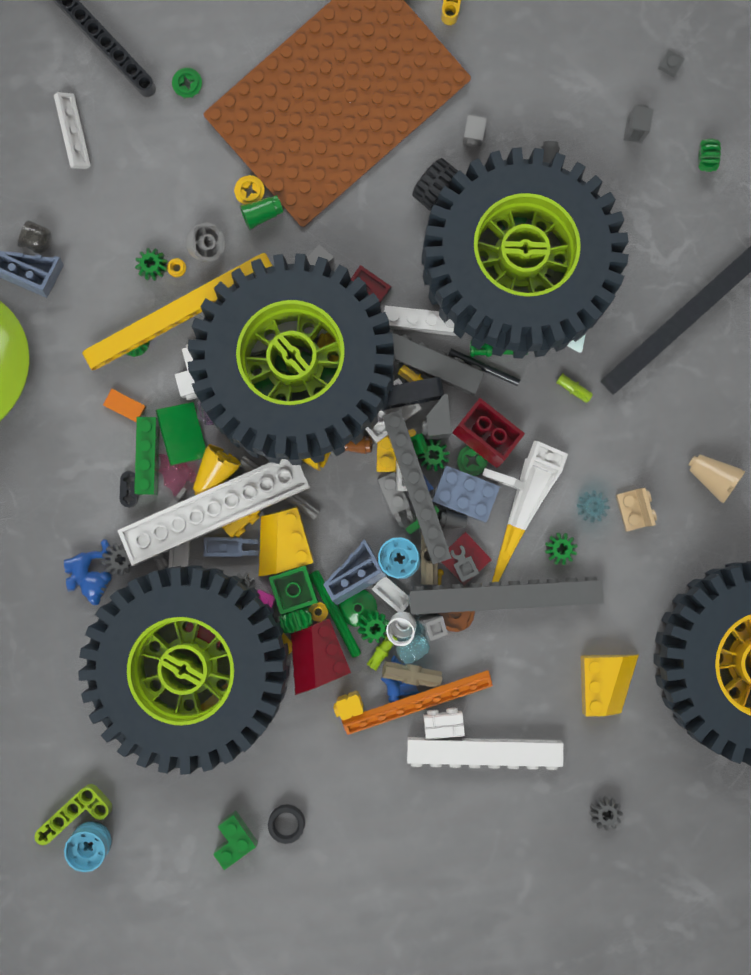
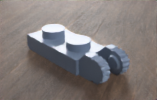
M204 537V556H258V551H243V543L255 545L258 544V539Z

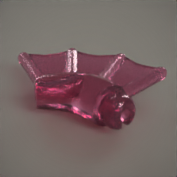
M159 454L161 466L158 471L163 475L164 486L171 489L173 496H177L186 482L195 483L197 474L194 473L195 471L187 463L170 466L168 455Z

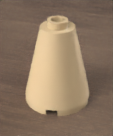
M701 454L698 457L694 456L688 464L691 467L689 471L722 503L727 500L745 473L740 468Z

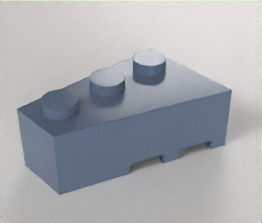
M0 251V278L43 297H48L64 266L60 257L54 256V258L42 257V255L31 256L24 255L23 253Z
M365 539L354 553L349 555L345 563L341 567L339 566L323 584L331 600L336 605L387 576L382 571L378 559Z

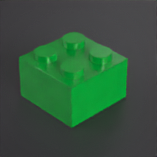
M307 565L269 577L280 615L319 602Z

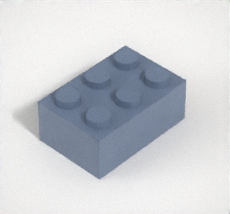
M445 466L432 502L486 523L500 486Z

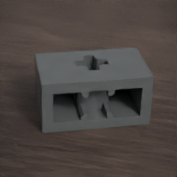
M644 104L633 107L627 118L623 140L643 143L650 132L653 108H649V106Z

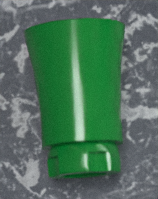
M277 195L240 205L241 213L249 230L283 213V208Z

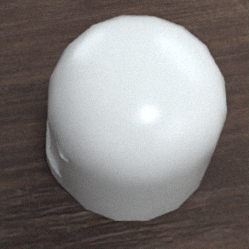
M403 611L394 614L390 619L386 632L389 641L394 645L406 646L413 640L417 627L413 615ZM393 635L399 638H411L407 641L399 642L393 638Z

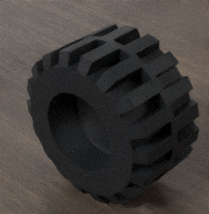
M444 158L436 160L421 176L413 189L412 196L431 211L433 204H437L439 193L444 186L450 187L452 177L458 170Z

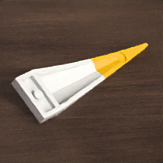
M539 441L533 442L529 456L525 458L520 476V481L525 483L523 491L518 489L516 491L492 582H499L533 516L562 473L568 456L567 453Z

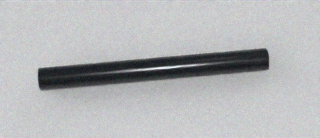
M452 348L448 354L453 358L462 359L466 364L476 365L482 371L515 386H518L521 380Z

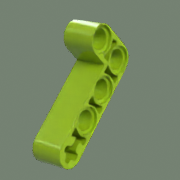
M86 785L35 832V841L39 845H47L85 809L95 819L101 820L106 818L112 811L111 801L96 785ZM85 790L92 792V799L85 796ZM71 804L78 806V812H74L71 809ZM98 805H103L106 808V813H101L98 810ZM61 817L64 820V825H59L56 818ZM51 828L53 831L45 837L43 835L44 832Z

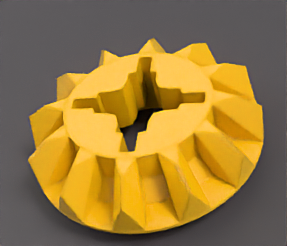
M244 176L235 184V196L243 205L259 201L264 197V185L255 176ZM252 185L255 193H251L247 198V192L244 189H249Z

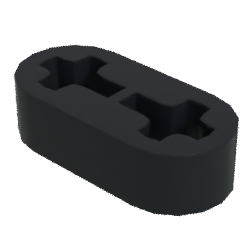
M126 471L120 478L119 499L124 507L130 508L138 503L139 495L135 494V472ZM131 474L134 482H131L130 488H128V482H125V478H128ZM128 490H130V496L134 497L130 504L124 501V497H128Z

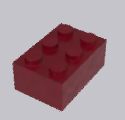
M481 398L477 400L452 432L496 468L506 460L525 435L523 431Z

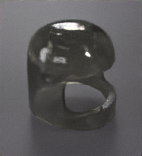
M28 220L20 232L18 247H27L35 253H44L51 244L52 234L48 228Z

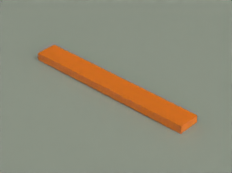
M487 670L365 711L363 714L342 720V724L347 735L492 687L491 676Z

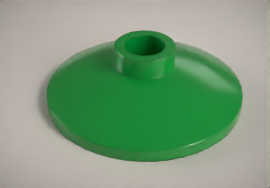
M362 590L341 602L339 610L347 624L359 627L357 622L363 621L360 616L364 615L367 617V611H370L373 615L374 611L377 610V603L370 592ZM357 604L362 607L359 612L354 610V606Z

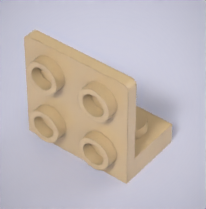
M639 488L616 495L626 532L656 525L657 516L655 510L651 509L650 502H652L650 492L646 491V488Z

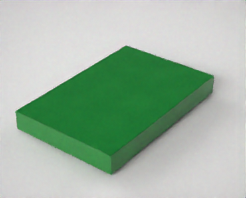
M194 402L157 409L156 415L170 466L202 459L206 447Z

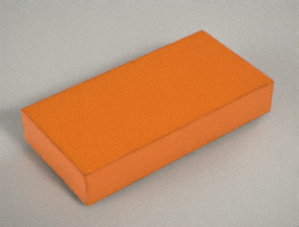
M112 388L103 406L136 423L137 417H141L146 408L145 405Z

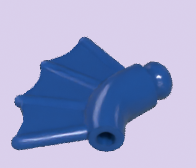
M395 655L392 657L391 662L403 664L399 662ZM381 677V680L387 685L389 702L399 700L398 696L419 693L416 685Z

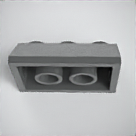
M444 394L428 413L425 421H422L421 432L423 436H426V440L449 438L452 434L448 394Z

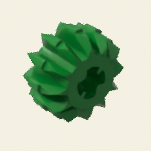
M705 139L700 142L698 150V168L700 171H717L721 156V143L718 140Z
M149 248L146 249V254L141 251L139 254L142 258L135 259L139 263L135 266L137 270H140L138 274L140 276L145 275L147 281L150 277L156 281V275L162 278L163 274L161 271H167V267L163 265L168 263L167 259H163L165 256L163 252L158 254L156 248L152 253ZM152 262L155 263L154 266H153V265H151L150 267L148 266V263H150V264H152Z
M430 439V446L426 443L428 452L417 456V459H424L420 465L424 466L427 463V471L433 465L434 472L438 471L437 464L443 469L445 466L441 461L449 462V459L443 456L449 455L450 452H443L447 447L446 444L441 448L439 447L441 440H438L436 445H434L433 439ZM430 451H432L433 453L438 452L439 455H437V460H435L434 458H429Z
M556 533V539L550 536L549 539L552 541V544L549 542L545 543L546 546L550 547V549L545 550V553H551L548 560L555 558L554 564L557 565L560 559L562 565H566V558L572 562L573 558L570 554L577 555V552L572 551V548L578 547L577 544H570L574 541V538L571 537L567 540V533H564L562 538L560 533ZM560 543H562L561 546H565V550L562 551L563 554L557 551Z
M307 607L284 613L279 618L284 633L302 630L313 623L312 614Z
M375 610L372 615L370 611H367V617L364 615L360 616L363 621L357 622V625L360 627L357 629V632L362 634L361 638L363 640L367 639L369 643H372L375 639L379 643V637L386 639L384 632H386V626L389 621L385 619L386 616L383 613L379 615V612Z

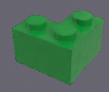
M236 810L220 821L217 826L227 841L217 847L213 855L225 870L256 848L258 844L257 839Z

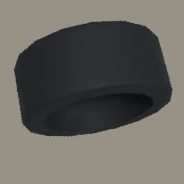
M280 805L273 810L269 817L268 831L271 837L278 843H293L300 838L304 831V815L294 805ZM282 813H291L298 821L297 830L291 835H282L275 827L276 818Z

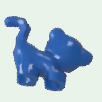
M105 539L101 541L103 548L101 552H82L73 558L64 560L65 573L71 574V577L66 578L67 591H75L77 585H80L82 595L87 597L92 605L96 606L100 603L101 597L104 595L112 576L109 572H88V568L92 559H105L102 557V554H108L106 548L110 547V544Z

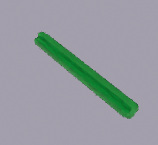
M319 570L310 573V577L353 658L359 656L361 651L338 606L331 600L323 585L325 581Z

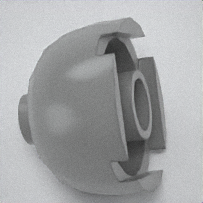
M208 222L198 224L190 229L187 234V251L198 261L209 262L217 260L225 250L224 235L221 231H218L215 224Z

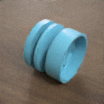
M402 537L392 538L381 546L378 554V563L382 571L388 576L396 579H406L418 570L420 553L417 547L408 539ZM398 554H401V556H405V559L402 560V564H400L398 561H395V559L398 558Z
M94 821L84 822L79 825L65 844L64 856L68 865L80 872H90L98 868L111 848L112 839L108 829L101 823Z

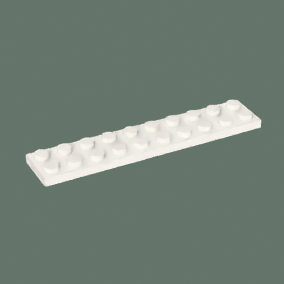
M281 459L280 464L267 463L117 531L131 565L136 566L310 488L301 465H292L288 460Z

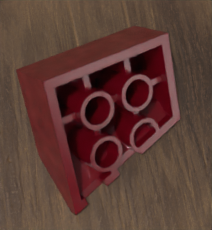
M325 619L291 633L295 695L318 688L351 673L330 619Z

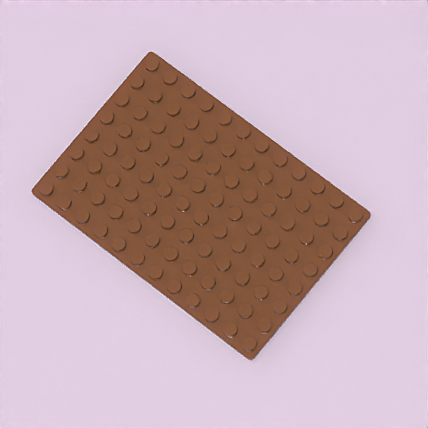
M331 0L204 112V117L257 178L262 181L272 195L278 196L281 205L301 227H305L468 84L471 76L404 0Z

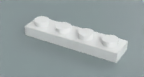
M57 92L54 94L70 168L87 169L91 165L74 94Z

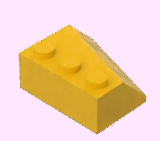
M298 506L261 516L259 576L277 574L314 563Z
M639 655L581 656L583 715L586 717L609 716L622 712Z

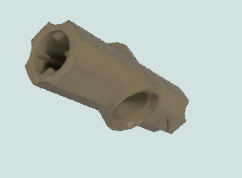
M421 533V585H438V563L432 565L431 561L425 560L424 553L427 551Z
M385 661L382 669V678L398 680L411 685L419 686L420 684L436 688L442 682V672L425 669L417 665L406 663L403 665Z

